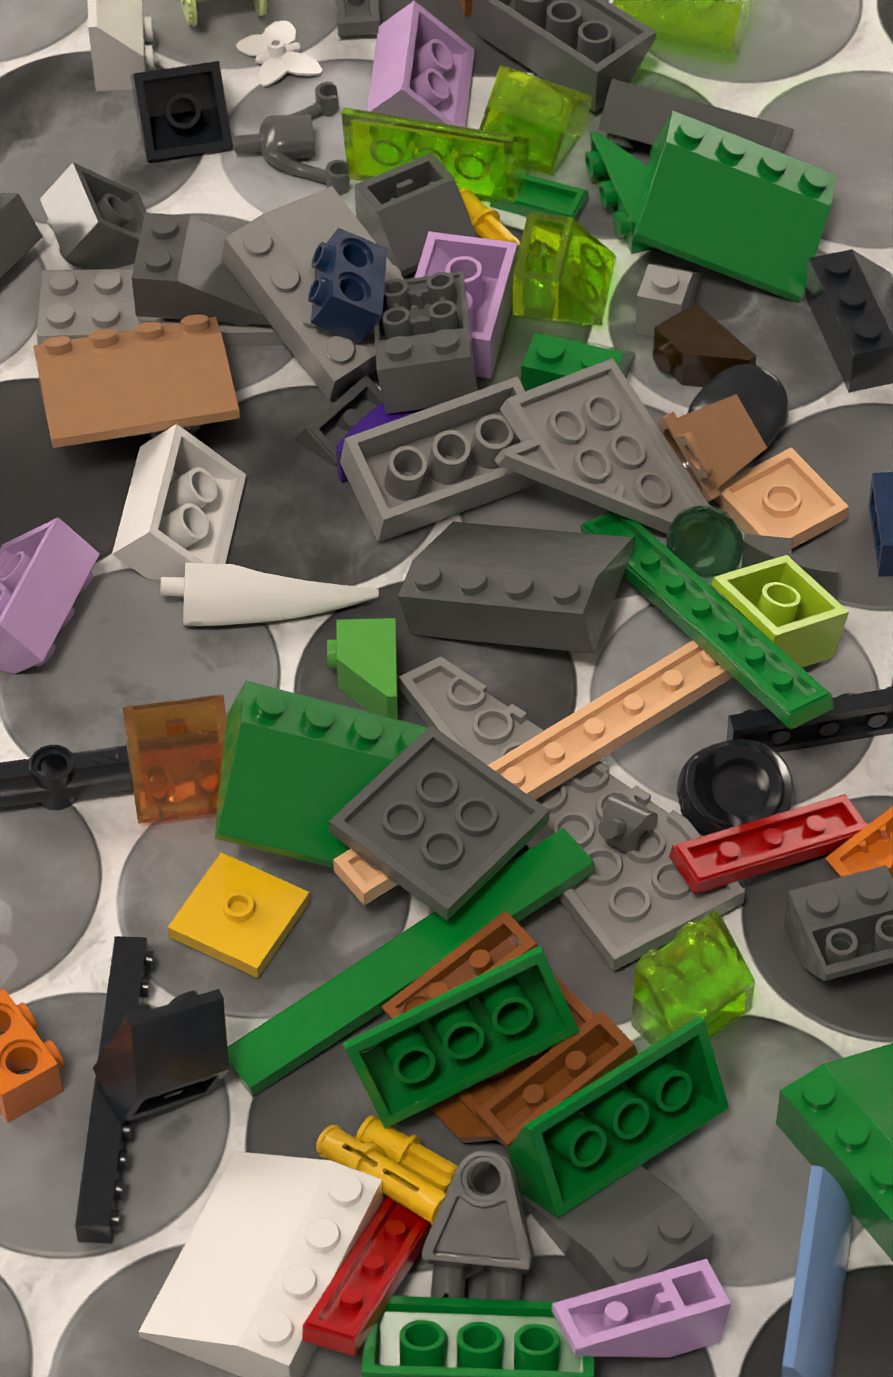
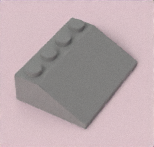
M332 186L266 212L233 232L224 240L221 259L329 402L354 386L365 375L369 376L377 371L374 327L362 342L358 343L311 324L312 303L308 301V294L315 280L316 269L312 268L311 262L317 246L321 242L327 243L337 228L376 243ZM387 258L385 282L392 279L404 280Z

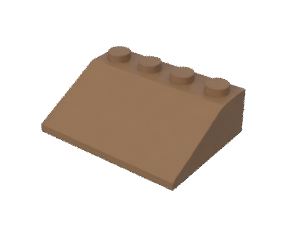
M196 314L184 317L179 323L162 325L160 322H145L137 325L134 330L116 332L113 329H100L90 333L89 337L70 339L66 336H55L44 340L43 344L33 345L41 397L52 448L164 431L175 424L183 428L240 418L223 337L216 317L208 318L206 315Z

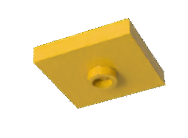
M220 852L169 924L168 935L173 940L253 977L259 978L309 905L310 892Z

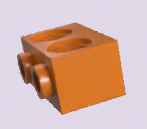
M2 989L0 991V1032L5 1033L0 1035V1113L6 1122L9 1123L63 1092L59 1070L63 1069L65 1065L54 1043L51 1040L42 1042L35 1032L38 1030V1027L29 1008L23 1002L16 1005L6 990ZM24 1069L32 1070L31 1072L26 1074H16L18 1071Z

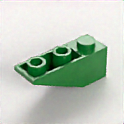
M592 132L590 152L585 153V165L589 177H596L598 181L599 196L603 207H610L616 236L624 238L631 254L657 249L632 239L648 166L599 132Z

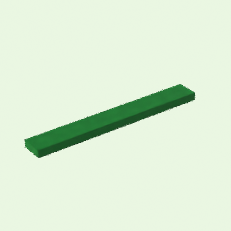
M608 511L580 525L581 533L633 537L635 544L623 576L790 730L834 709L833 697L830 692L639 522Z
M563 827L503 866L448 921L434 911L229 1045V1068L252 1097L381 1013L383 1011L381 1006L505 910L518 923L595 872L594 861Z

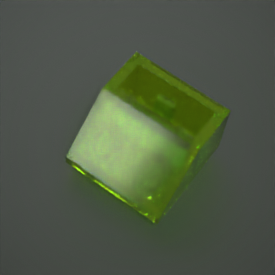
M500 65L473 149L554 176L580 139L594 96Z
M528 212L513 273L512 315L602 326L616 263V255L574 218Z
M715 910L699 922L697 920L688 922L681 928L674 940L660 950L652 949L648 951L636 964L631 1026L651 1045L696 1017L705 1020L711 1040L752 1009L755 979L722 916Z

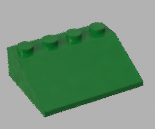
M672 110L652 146L632 239L799 303L806 287L808 260L816 255L831 208L836 174Z
M245 681L227 714L214 839L334 868L333 859L351 848L329 833V821L421 736L428 727Z
M892 1043L824 1063L781 1089L776 1125L811 1166H822L834 1177L844 1191L854 1217L893 1261Z

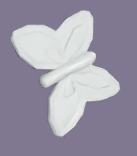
M288 21L274 22L265 28L263 34L250 35L240 40L236 45L239 52L250 57H256L255 62L262 64L259 69V83L263 87H268L277 82L287 72L294 75L315 76L321 75L323 71L317 61L306 54L297 53L300 52L301 46L298 42H294L296 30Z

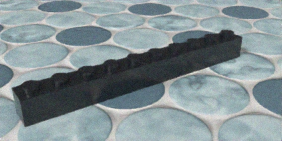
M114 936L98 1059L106 1049V1042L114 1037L121 1026V1020L124 1015L137 1007L143 1006L144 998L150 997L151 980L147 978V971L153 970L154 951H149L148 941L145 937ZM96 1074L75 1229L78 1242L112 1244L113 1233L120 1230L121 1211L117 1210V1202L124 1199L125 1181L120 1179L122 1170L127 1171L129 1152L124 1150L125 1141H131L132 1121L120 1124Z

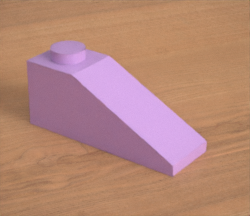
M703 1259L553 1303L552 1312L575 1356L670 1358L719 1343L731 1302L708 1260Z

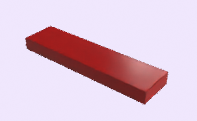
M843 794L672 846L669 858L692 892L697 894L832 853L865 828L867 823L847 795Z
M386 1196L303 1323L302 1341L355 1356L422 1250L432 1228L431 1223Z

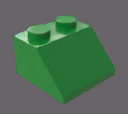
M534 333L521 365V384L524 390L528 391L612 358L627 379L635 352L551 333Z

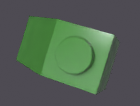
M396 618L336 620L337 639L327 640L328 669H337L338 689L368 712L398 720Z

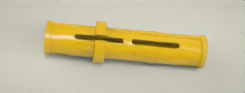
M330 1125L322 1131L316 1143V1151L321 1157L382 1179L383 1194L433 1225L446 1195L445 1192L386 1157L384 1149L374 1142L363 1143L343 1131L338 1125Z

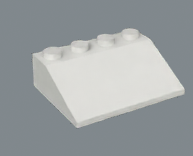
M234 1151L140 1328L139 1337L240 1377H302L318 1346L302 1341V1325L382 1204V1179L330 1160Z

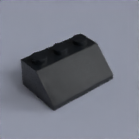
M852 249L809 258L805 298L848 392L892 384L893 276L891 272Z

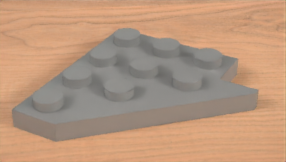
M613 358L507 398L500 407V410L521 442L501 450L494 459L498 466L668 535H674L702 523L714 512Z

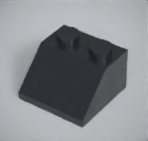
M219 61L134 73L130 76L137 120L147 161L233 148Z

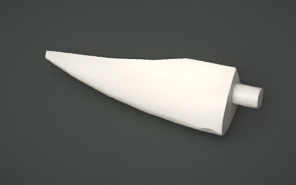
M185 562V577H161L160 596L184 597L183 626H223L293 619L338 610L378 598L379 589L305 581L263 573L234 564Z

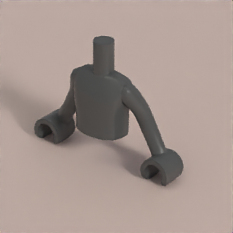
M323 82L317 85L315 88L316 102L311 106L289 115L267 116L263 120L258 134L233 136L235 153L261 151L264 159L276 168L295 176L325 183L327 188L332 186L339 195L345 194L350 188L348 165L344 160L337 159L329 162L326 170L293 160L315 156L311 118L319 114L331 117L337 113L339 100L337 98V87L333 82Z

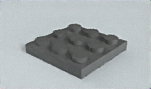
M431 725L329 821V833L448 921L549 822L550 810Z

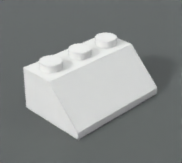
M175 424L140 446L112 554L147 579L160 581L161 577H185V562L225 564L246 474L178 424Z

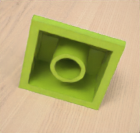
M788 555L713 578L711 585L719 594L800 667L803 668L834 657L849 611Z

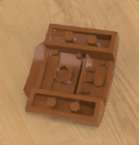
M505 910L381 1007L391 1020L538 947V944ZM554 974L580 1032L428 1108L461 1143L498 1140L508 1149L524 1125L636 1056L638 1052L635 1044L602 1010L594 1015Z

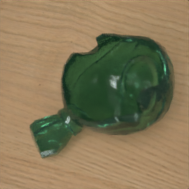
M700 505L684 509L677 514L668 528L666 547L706 583L713 581L715 576L740 569L738 566L743 554L744 538L729 513L714 506Z

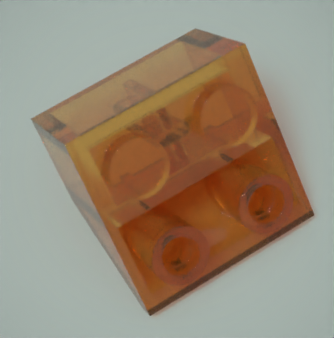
M223 694L123 707L138 824L217 813L227 720Z

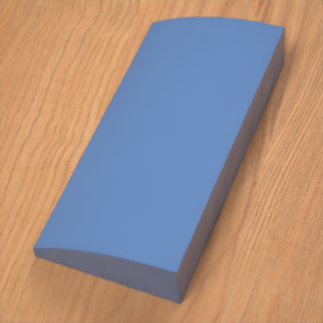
M812 1165L782 1364V1377L833 1376L853 1231V1216L850 1204L841 1186L822 1166Z

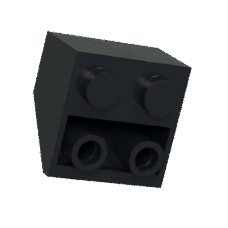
M219 989L198 995L197 991H188L177 996L167 1005L152 1009L151 1005H143L131 1010L124 1015L121 1020V1026L114 1037L106 1042V1049L93 1067L120 1124L212 1094L229 1070L224 997Z

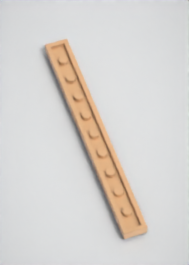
M692 640L490 763L488 766L536 800L729 681L733 676ZM352 849L333 859L334 872L363 905L368 904L398 885Z

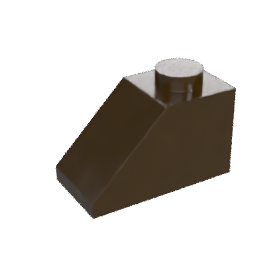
M698 303L693 304L654 327L653 360L661 371L669 373L681 385L704 387L726 368L739 364L756 365L757 355Z

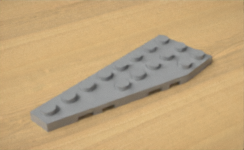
M441 656L399 676L400 691L428 728L431 725L486 765L545 731L527 720V713L514 704H511L509 707L487 693V686ZM597 761L536 799L537 802L550 810L549 822L521 850L525 853L564 827L594 861L595 872L557 897L613 971L744 903L745 890L738 882L694 894L669 858L673 845L701 837L688 819L676 811L672 810L668 813L651 802V795L640 787L634 786L630 788L609 774V767L602 762ZM612 793L621 795L658 815L656 827L648 835H641L636 850L628 852L619 851L607 845L599 834L598 826L603 820V809Z

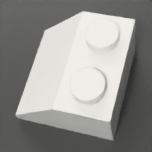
M88 0V30L96 92L133 90L130 77L132 74L154 71L153 45H145V42H153L152 16H143L142 0Z

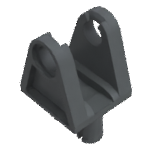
M493 1150L475 1151L467 1155L458 1165L423 1246L422 1259L428 1260V1264H433L430 1297L445 1298L447 1293L449 1298H464L466 1269L472 1268V1265L476 1264L484 1265L483 1269L489 1270L486 1299L520 1300L522 1273H528V1270L533 1267L534 1251L516 1171L511 1161L502 1153ZM482 1162L493 1164L500 1173L499 1187L492 1194L481 1193L473 1184L472 1175L474 1169Z

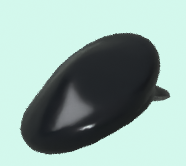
M739 364L726 368L701 389L690 404L687 414L737 394L768 447L788 421V397L783 384L772 373L757 365Z
M734 739L710 745L693 754L681 769L677 781L676 794L682 816L688 819L701 836H705L789 811L794 800V786L785 760L775 750L758 741Z

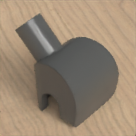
M612 793L604 806L603 820L599 823L598 831L607 845L622 852L633 851L638 848L641 835H648L656 827L658 815L621 795Z

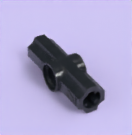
M47 745L35 751L29 759L0 762V808L38 803L48 810H62L74 804L78 797L133 790L127 745L73 753L61 745Z

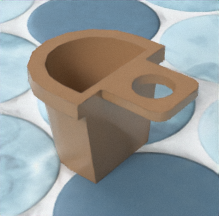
M737 394L678 418L674 412L669 413L659 419L657 423L658 428L707 502L720 496L721 493L718 488L767 448Z

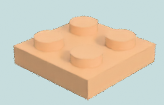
M792 447L726 481L718 488L721 495L714 499L746 534L793 538L792 549L848 519L849 506Z

